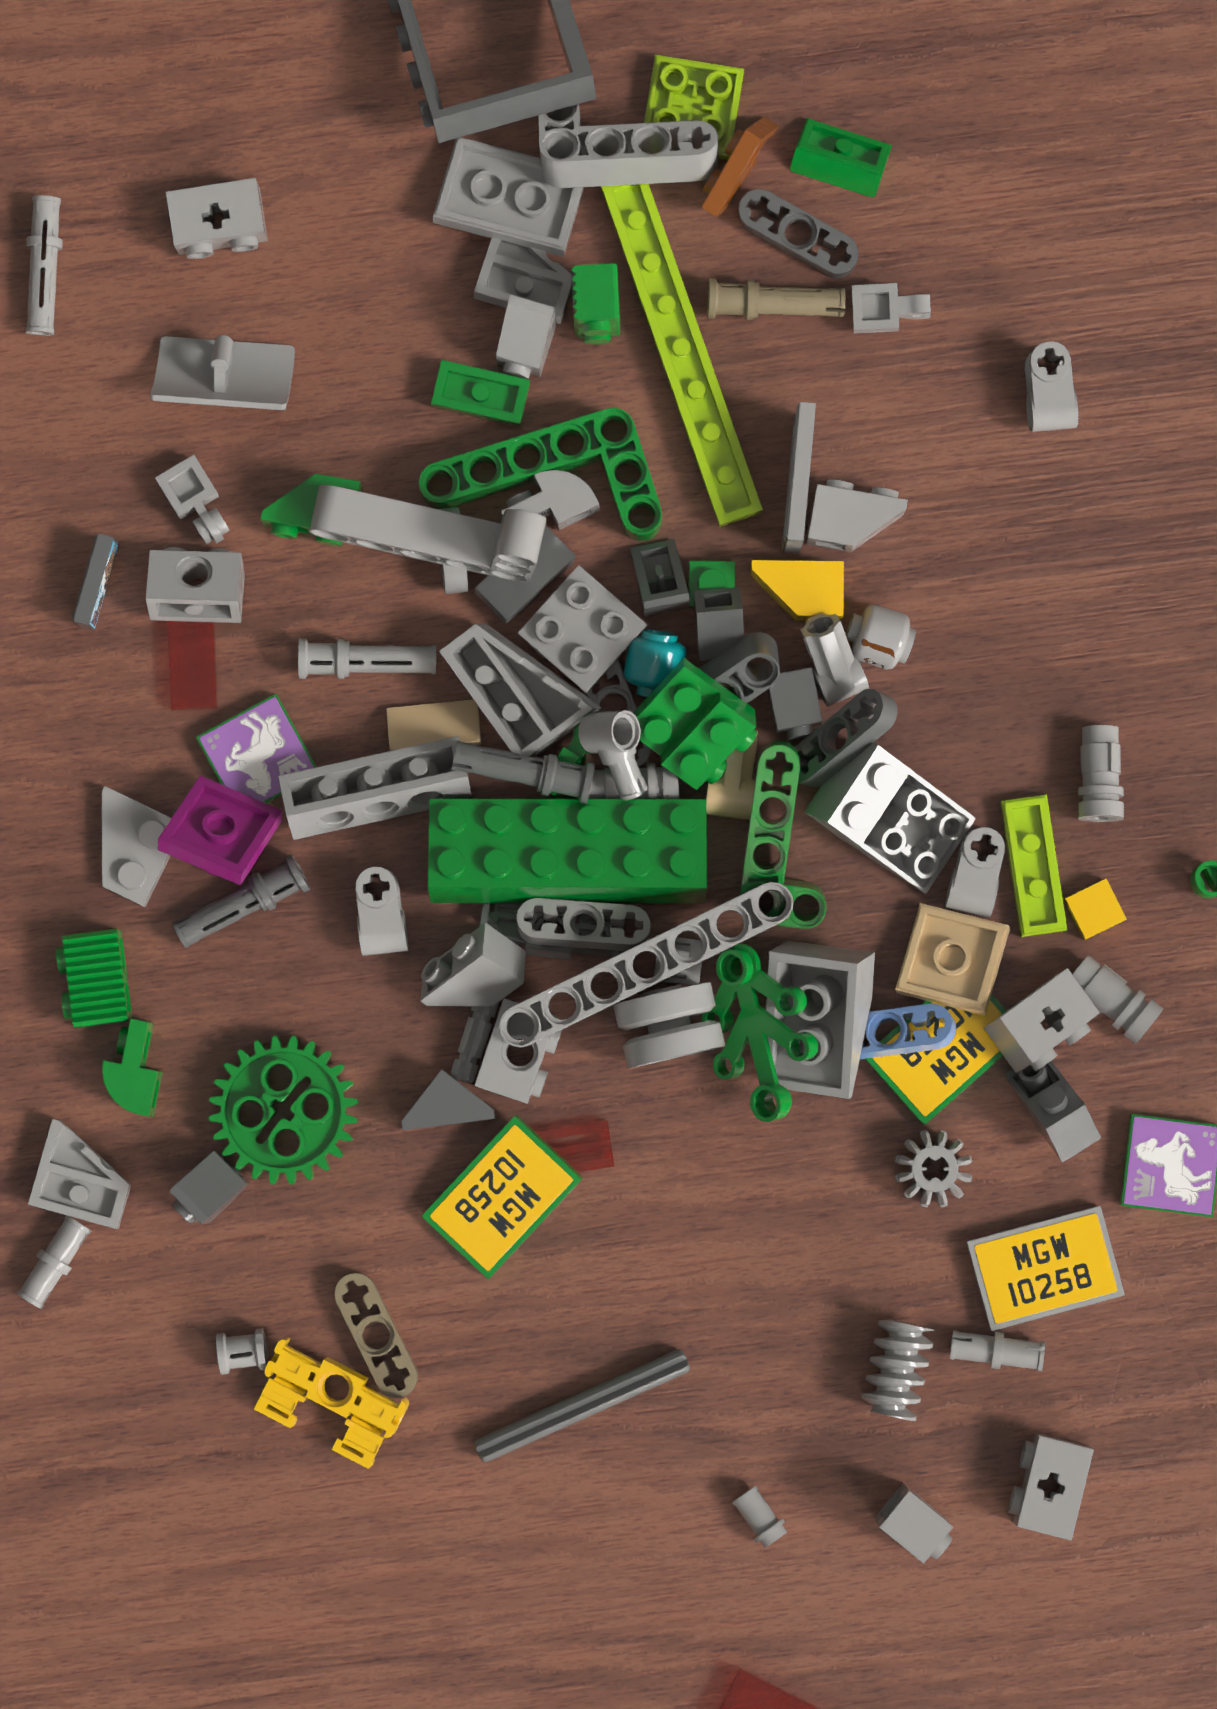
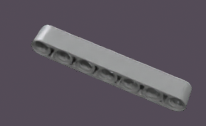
M770 882L713 908L509 1008L500 1019L499 1030L501 1036L508 1044L514 1047H525L559 1032L780 924L789 917L793 910L792 894L782 884ZM771 890L782 895L785 901V909L782 914L776 917H768L761 912L758 903L760 896L764 892ZM734 911L741 916L743 930L738 936L729 938L721 935L718 931L717 919L723 912ZM682 932H694L701 939V951L695 957L684 958L675 950V939ZM645 951L655 954L660 962L658 973L648 979L637 976L633 970V960L639 953ZM601 972L613 974L618 981L617 992L608 999L596 997L591 989V982L594 976ZM561 992L572 995L576 1002L574 1014L565 1020L554 1017L549 1008L552 997ZM517 1013L529 1015L534 1023L533 1033L524 1040L515 1039L508 1031V1021Z

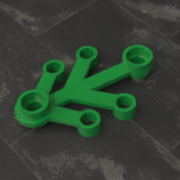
M739 943L724 950L717 959L716 971L722 983L715 996L716 1005L710 1012L703 1013L702 1022L714 1020L715 1014H717L720 1018L722 1033H726L732 1028L722 1052L717 1054L713 1060L714 1073L722 1080L736 1078L743 1073L744 1060L741 1055L749 1040L760 1084L751 1094L750 1107L757 1119L763 1122H771L782 1119L788 1114L792 1106V1096L788 1089L779 1084L767 1036L785 1048L789 1057L794 1061L813 1058L818 1051V1042L812 1033H796L759 1005L756 990L775 1002V1007L780 1014L791 1016L804 1011L807 998L801 988L796 986L785 988L763 972L756 951L747 944ZM740 961L743 966V972L740 969ZM789 994L794 1000L793 1008L789 1006L787 1001ZM736 996H738L741 1011L733 1026V1016L730 1008ZM800 1039L805 1045L804 1054L799 1049ZM726 1059H729L731 1062L730 1072L726 1068ZM773 1096H774L775 1099H776L777 1107L775 1106V1104H774V1102H773Z

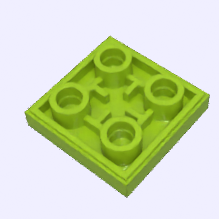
M655 55L644 123L705 121L711 124L717 132L719 159L729 160L730 156L724 152L735 131L744 69Z

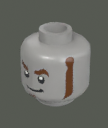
M870 604L865 608L862 615L853 613L845 635L847 640L852 641L851 651L855 653L859 661L890 670L898 662L904 664L907 661L914 643L916 629L910 628V619L904 613L877 604Z

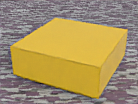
M1107 878L1064 899L1084 940L1127 920Z

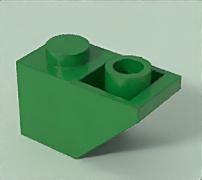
M314 474L265 508L261 514V521L264 527L271 528L270 534L277 537L297 539L298 532L314 535L309 532L319 486L330 485L363 492L361 482ZM319 536L315 538V542L320 544L342 546V542Z

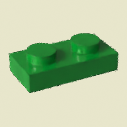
M441 360L431 405L443 410L520 427L529 392L530 380Z

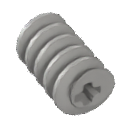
M893 1319L879 1320L878 1326L887 1331L889 1336L875 1338L873 1344L884 1350L885 1353L884 1355L870 1357L869 1362L881 1369V1371L877 1374L866 1375L865 1380L877 1388L875 1392L862 1393L861 1398L872 1405V1410L869 1411L904 1420L916 1421L917 1415L907 1409L906 1405L917 1404L921 1401V1397L910 1390V1387L924 1385L925 1378L917 1374L914 1369L929 1366V1360L920 1355L918 1350L933 1348V1342L923 1336L922 1332L934 1331L935 1329Z

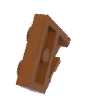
M762 117L748 127L745 132L740 129L735 132L724 152L730 156L722 171L718 168L713 171L702 192L706 193L708 197L701 208L716 217L727 210L741 185L757 162L756 157L768 138L772 139L779 125L766 117Z

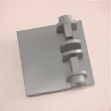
M578 565L518 634L530 644V647L536 653L548 659L587 693L647 624Z

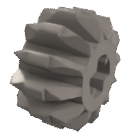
M940 1130L938 1132L935 1146H932L928 1131H920V1140L923 1147L919 1148L915 1142L907 1139L903 1144L913 1154L912 1158L896 1155L895 1162L901 1165H909V1171L896 1174L895 1180L896 1182H904L912 1179L913 1183L903 1193L906 1198L913 1197L919 1189L923 1190L920 1197V1206L928 1207L932 1192H935L939 1207H946L948 1200L944 1190L948 1189L953 1196L960 1199L964 1193L954 1184L955 1180L958 1179L963 1182L972 1181V1175L969 1173L958 1172V1166L972 1163V1157L966 1155L955 1158L954 1154L964 1144L960 1139L953 1141L947 1149L944 1148L947 1140L946 1131ZM926 1158L933 1161L939 1158L943 1160L945 1167H940V1170H945V1174L940 1180L936 1177L925 1179L922 1171L927 1170V1168L922 1167V1163Z

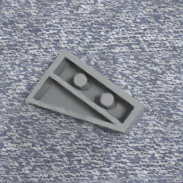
M487 624L473 625L439 651L513 753L537 757L574 730L575 726L581 722L586 714L598 712L602 709L597 703Z

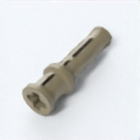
M716 278L708 279L707 319H715L716 315H744L746 320H753V318H758V314L844 317L845 288L759 286V282L747 279L745 284L718 283Z

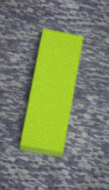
M1047 795L1001 801L1000 805L1020 937L1067 931Z

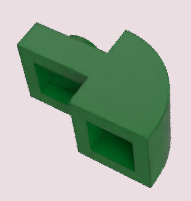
M130 1019L129 1028L122 1027L118 1037L117 1054L123 1055L122 1063L103 1061V1080L110 1096L122 1108L134 1114L154 1117L163 1074L162 1071L145 1068L154 1023Z

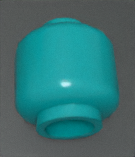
M643 629L641 636H637L628 646L623 674L626 681L638 686L636 694L648 697L683 658L686 659L687 649L684 645L677 642V634Z

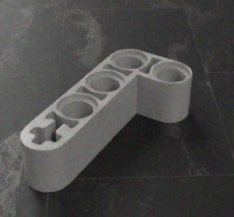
M579 104L538 115L539 149L543 178L548 184L557 188L702 181L709 179L719 165L717 132L711 124L705 121L581 126Z

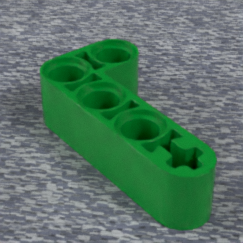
M782 740L772 741L764 746L758 758L740 895L770 882L780 883L787 887L792 894L793 902L800 895H812L819 903L818 909L814 914L802 916L793 909L789 917L778 924L779 926L809 929L819 925L827 912L825 895L816 884L784 879L800 771L799 755L796 748L790 743ZM776 752L785 753L786 761L792 763L791 767L783 768L781 775V786L790 785L789 790L778 786L761 787L763 781L772 784L773 766L766 764V760L774 759ZM769 797L781 799L786 806L783 816L776 820L765 818L759 810L761 803ZM762 843L774 844L780 852L779 858L770 865L760 864L753 856L754 849ZM770 890L769 892L774 898L773 902L768 908L761 910V912L768 917H776L784 911L785 901L780 893Z

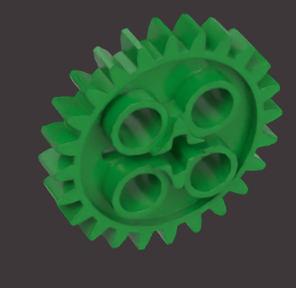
M273 1036L271 1049L268 1050L259 1040L254 1041L255 1055L250 1056L244 1050L239 1049L237 1053L242 1064L237 1067L226 1062L224 1067L231 1077L229 1080L215 1079L214 1081L224 1092L223 1096L209 1098V1102L221 1106L220 1113L209 1117V1121L222 1123L223 1129L218 1131L213 1138L214 1140L228 1139L230 1144L224 1149L222 1155L225 1157L237 1152L240 1157L235 1168L241 1170L249 1163L252 1164V1179L257 1180L264 1170L269 1171V1181L273 1185L277 1183L281 1173H285L290 1185L295 1184L297 1171L300 1170L308 1180L314 1179L313 1165L317 1164L325 1171L330 1170L331 1168L326 1156L330 1153L342 1158L344 1153L337 1146L338 1141H353L354 1139L353 1136L344 1130L345 1124H354L359 1121L358 1118L347 1114V1108L358 1104L359 1099L346 1098L344 1093L354 1085V1081L340 1082L338 1076L344 1071L345 1065L339 1064L330 1068L328 1066L332 1056L330 1050H327L319 1057L314 1056L316 1050V1042L310 1041L302 1051L299 1050L297 1036L291 1037L287 1048H283L279 1036ZM280 1064L287 1066L292 1073V1082L283 1091L273 1089L268 1081L271 1069ZM309 1077L311 1079L310 1085L290 1108L295 1114L292 1120L287 1118L281 1119L271 1131L266 1141L262 1144L258 1143V1135L277 1115L278 1111L273 1106L275 1101H288L303 1078ZM314 1093L324 1095L329 1104L326 1115L318 1120L310 1118L304 1109L307 1097ZM251 1100L258 1102L264 1112L261 1123L252 1128L244 1125L240 1118L242 1106ZM291 1129L299 1136L300 1146L297 1152L291 1156H285L277 1150L276 1138L282 1130Z

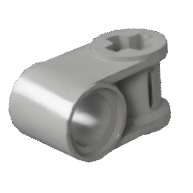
M1043 342L1028 355L1024 366L1027 390L1026 412L1030 432L1077 428L1078 403L1073 386L1069 351L1058 342ZM1045 355H1048L1049 362L1057 363V367L1050 375L1047 374L1046 367H1038L1037 364Z
M980 827L969 831L964 836L960 845L956 867L953 869L949 882L945 908L987 918L991 917L999 886L998 877L1005 853L1003 838L997 831L991 828ZM982 835L988 837V845L994 847V853L985 855L983 861L977 860V852L971 850V843L980 841Z
M383 867L365 869L359 875L355 889L359 914L357 916L358 934L362 956L408 951L404 910H402L397 877L392 871ZM379 874L381 881L389 882L390 885L389 890L382 892V900L376 901L374 894L366 893V885L373 883V875Z

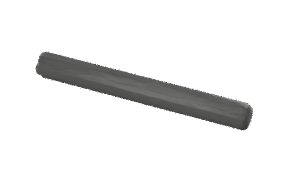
M681 1349L674 1350L477 1438L475 1448L480 1459L483 1462H489L686 1374L690 1370L689 1362Z

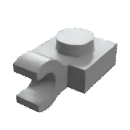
M897 283L852 285L854 334L899 331V318H930V294L898 296Z

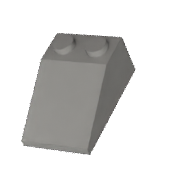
M786 941L769 951L768 975L785 988L793 986L801 988L806 995L807 1004L803 1012L784 1016L777 1011L775 1002L767 998L766 1011L796 1033H812L818 1042V1051L813 1058L794 1061L789 1057L785 1048L767 1036L780 1085L793 1091L846 1099L852 1097L872 1000L875 952L795 941ZM789 994L787 1001L789 1006L793 1008L794 1000ZM800 1039L799 1049L804 1054L805 1045Z

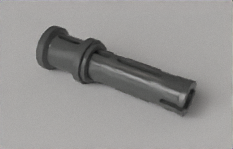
M457 740L451 770L523 783L537 787V791L541 792V795L548 796L551 792L578 797L580 803L587 804L595 763L587 762L584 766L560 761L554 754L544 755V759L529 757Z
M291 853L286 856V862L263 874L259 872L251 874L247 885L213 901L180 920L172 922L184 947H190L199 940L261 908L264 911L268 909L271 911L276 908L277 902L300 890L304 893L311 890L308 880L294 855Z

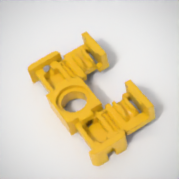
M290 1337L280 1340L274 1349V1356L268 1361L265 1368V1375L267 1377H270L273 1373L277 1375L274 1379L269 1378L254 1410L289 1428L295 1426L298 1420L297 1416L292 1414L298 1401L304 1403L306 1398L345 1418L352 1413V1418H347L345 1425L349 1426L344 1439L337 1438L332 1450L369 1469L375 1461L374 1458L384 1438L391 1437L397 1431L409 1406V1400L405 1397L401 1403H398L365 1386L368 1377L329 1357H326L320 1363L288 1346ZM330 1375H341L347 1380L349 1393L343 1400H335L327 1395L324 1385ZM383 1430L386 1431L384 1436L381 1435Z

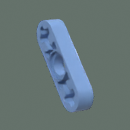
M924 1004L869 1012L866 1037L870 1046L865 1047V1042L863 1041L860 1059L944 1048L952 1042L955 1036L956 1023L950 1013L938 1004ZM936 1016L940 1023L945 1024L944 1027L937 1029V1036L931 1037L926 1030L912 1031L915 1040L910 1041L911 1030L906 1020L912 1018L911 1022L915 1027L930 1025V1017ZM886 1021H895L900 1025V1035L891 1044H881L876 1038L878 1027Z

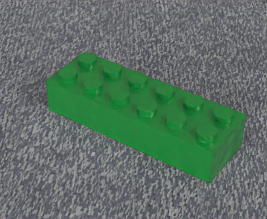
M429 799L428 892L430 903H524L533 898L598 903L706 904V799H631L625 801L621 799H588L587 804L580 803L579 799Z

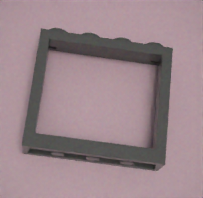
M387 0L391 14H401L403 24L395 26L402 52L412 51L414 61L406 63L414 90L423 89L425 100L418 101L421 117L425 128L434 126L438 143L597 99L593 74L569 0H547L568 66V74L447 108L442 106L412 1Z

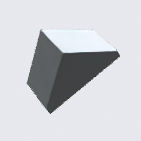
M675 539L630 548L644 617L689 609V593Z
M441 1069L401 1123L402 1130H412L496 1119L495 1109Z

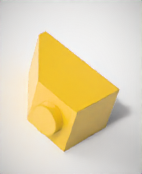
M752 560L750 576L795 621H806L807 623V619L820 613L825 615L836 614L840 621H842L844 610V561Z

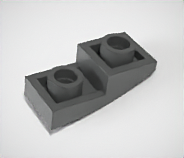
M545 525L537 565L530 581L520 582L488 575L476 587L474 593L506 624L534 602L545 586L572 566L576 555Z

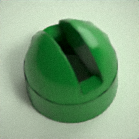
M1205 861L1193 869L1189 881L1191 889L1196 895L1206 899L1217 897V861ZM1201 871L1212 892L1207 890L1200 875Z

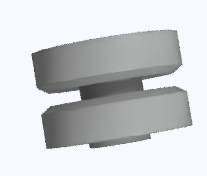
M711 982L683 988L681 985L657 989L640 994V998L613 1005L619 1029L629 1031L647 1027L649 1033L648 1035L629 1039L623 1045L628 1069L725 1046L719 1022L710 1020L691 1024L689 1018L710 1012L716 1005Z

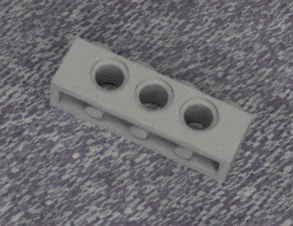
M459 736L278 776L286 817L293 840L429 810V799H472L467 772L451 770L457 740L460 741Z

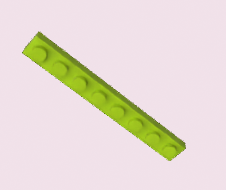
M649 184L601 186L602 194L718 525L722 527L763 512V508Z

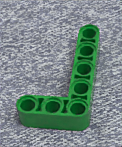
M616 407L607 408L432 463L425 467L419 478V489L426 504L434 509L451 508L535 482L534 475L549 470L568 472L601 461L625 534L632 540L639 542L648 541L656 536L662 524L661 506L634 421L625 410ZM609 422H619L625 426L627 434L622 440L611 442L602 436V428ZM568 435L577 436L584 444L583 449L576 455L568 456L563 454L558 449V443L563 437ZM523 449H532L539 454L540 460L535 467L522 469L514 462L515 456ZM482 462L492 464L497 470L495 477L487 483L476 482L471 477V472L475 465ZM628 464L635 466L641 473L640 479L632 485L621 484L615 477V472L619 467ZM437 476L448 477L453 482L452 490L445 496L437 497L432 495L428 491V484L433 478ZM640 507L649 509L655 517L654 522L647 528L640 529L634 527L628 519L629 514L634 509Z

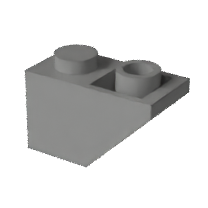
M827 480L826 485L817 484L806 545L852 552L901 518L906 511L908 500L898 498V491L887 488L874 487L871 493L854 491V484L841 480Z
M484 923L471 934H465L460 937L451 949L440 957L432 958L425 965L421 974L422 989L420 1001L427 1006H493L524 983L526 951L487 923Z

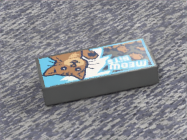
M99 533L98 536H95L72 616L73 621L79 627L95 631L119 548V543L114 537Z

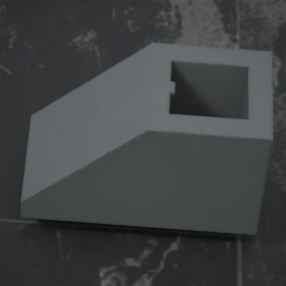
M1052 1061L1037 1071L1029 1065L1017 1073L1011 1069L1004 1074L1041 1135L1062 1163L1101 1139L1086 1105Z
M213 1151L169 1192L176 1198L172 1206L190 1224L193 1222L197 1223L198 1221L201 1224L212 1222L250 1182L219 1151Z

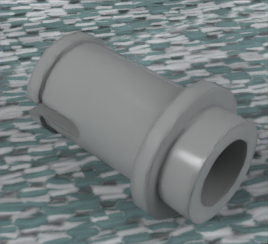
M754 1486L732 1502L757 1536L753 1539L755 1543L760 1541L763 1547L766 1548L787 1533L782 1525L785 1523V1520L783 1518L778 1520L758 1491L757 1486Z

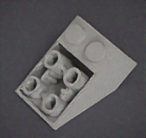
M874 743L825 782L804 811V813L834 835L924 894L928 892L976 819Z

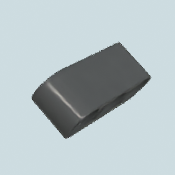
M762 632L751 633L744 636L699 669L718 683L730 684L731 687L728 690L745 703H748L777 682L780 675L778 645L768 634ZM757 657L766 658L768 660L766 663L760 665L751 664L749 662L751 659Z

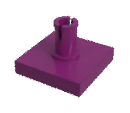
M199 776L159 836L157 850L199 867L211 875L220 876L241 885L280 825L283 810L203 776Z

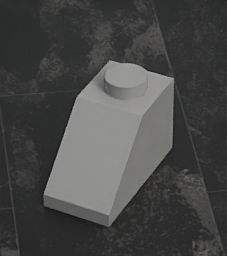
M510 294L496 352L497 365L504 366L503 373L524 379H529L530 375L541 377L556 329L555 307Z

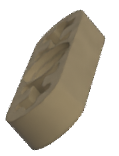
M359 1272L344 1276L336 1285L335 1301L379 1390L391 1398H402L408 1395L417 1384L418 1370L375 1282L368 1275ZM353 1280L357 1286L364 1284L367 1286L369 1292L363 1296V1300L368 1310L374 1304H377L380 1310L378 1314H371L365 1317L358 1325L355 1324L352 1315L361 1314L355 1301L347 1303L343 1296L349 1291L347 1283ZM375 1321L385 1324L390 1332L388 1343L378 1349L368 1346L363 1338L365 1327ZM395 1345L398 1346L401 1355L392 1356L398 1369L406 1367L410 1374L404 1379L406 1387L403 1389H399L396 1384L388 1386L384 1378L390 1374V1370L385 1360L379 1366H376L372 1358L385 1355Z

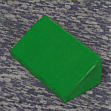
M806 118L795 148L790 170L794 173L865 196L875 197L892 145Z

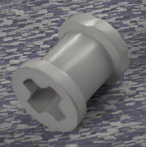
M263 1328L256 1329L254 1334L227 1337L225 1333H217L216 1348L221 1375L229 1374L230 1369L258 1366L260 1370H265L268 1363V1352Z

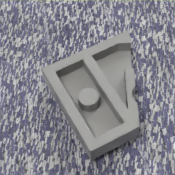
M492 237L474 290V299L507 308L510 294L555 307L556 323L561 324L572 290V275L559 263L551 261L547 257L546 251L519 246Z
M106 786L102 790V887L146 907L171 856L157 850L158 838L171 818Z
M52 1119L28 1205L119 1229L131 1183L63 1121Z

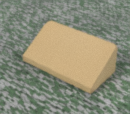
M474 699L387 708L390 751L459 736V740L462 742L482 745L479 708Z

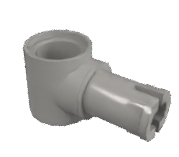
M626 710L588 713L582 718L579 725L581 745L589 753L599 754L602 764L608 765L621 800H631L642 795L641 792H645L648 787L634 756L641 733L637 717L632 712Z

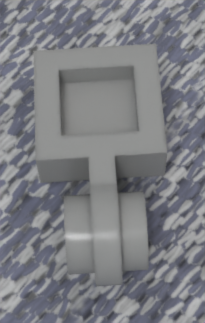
M195 455L155 477L180 520L197 511L200 517L192 522L206 545L212 541H215L217 544L224 540L222 535L230 531L216 507L207 511L204 506L218 498V492Z

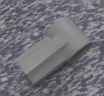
M820 613L807 619L806 625L800 631L814 666L812 670L815 685L827 707L865 689H869L865 673L857 656L850 649L838 616L836 614L825 615Z

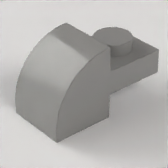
M549 470L534 475L539 493L532 495L531 491L528 490L506 501L508 508L502 510L501 514L503 518L505 510L519 509L533 512L543 517L551 515L558 530H561L600 511V507L594 492L581 478L569 472Z

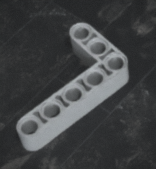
M320 485L309 532L322 538L462 569L464 564L466 565L465 570L513 581L528 582L537 565L546 518L525 510L507 509L504 512L501 523H496L346 488Z

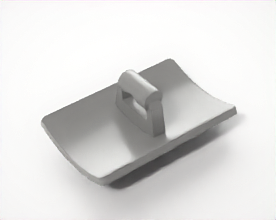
M220 335L215 340L162 337L150 400L286 410L292 383L295 348L291 345L237 342L225 335Z

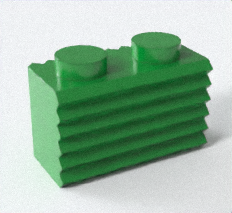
M617 264L575 265L571 270L574 334L578 338H584L585 344L599 345L610 343L611 337L620 336Z
M110 929L62 936L63 946L56 947V960L59 974L67 973L69 992H63L61 995L65 1020L72 1019L74 1028L130 1022V1019L133 1018L122 930Z

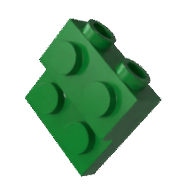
M685 658L679 662L633 712L640 724V741L661 755L662 766L696 790L705 781L709 784L717 782L726 770L727 762L725 760L734 750L740 753L746 751L757 735L755 730V709Z

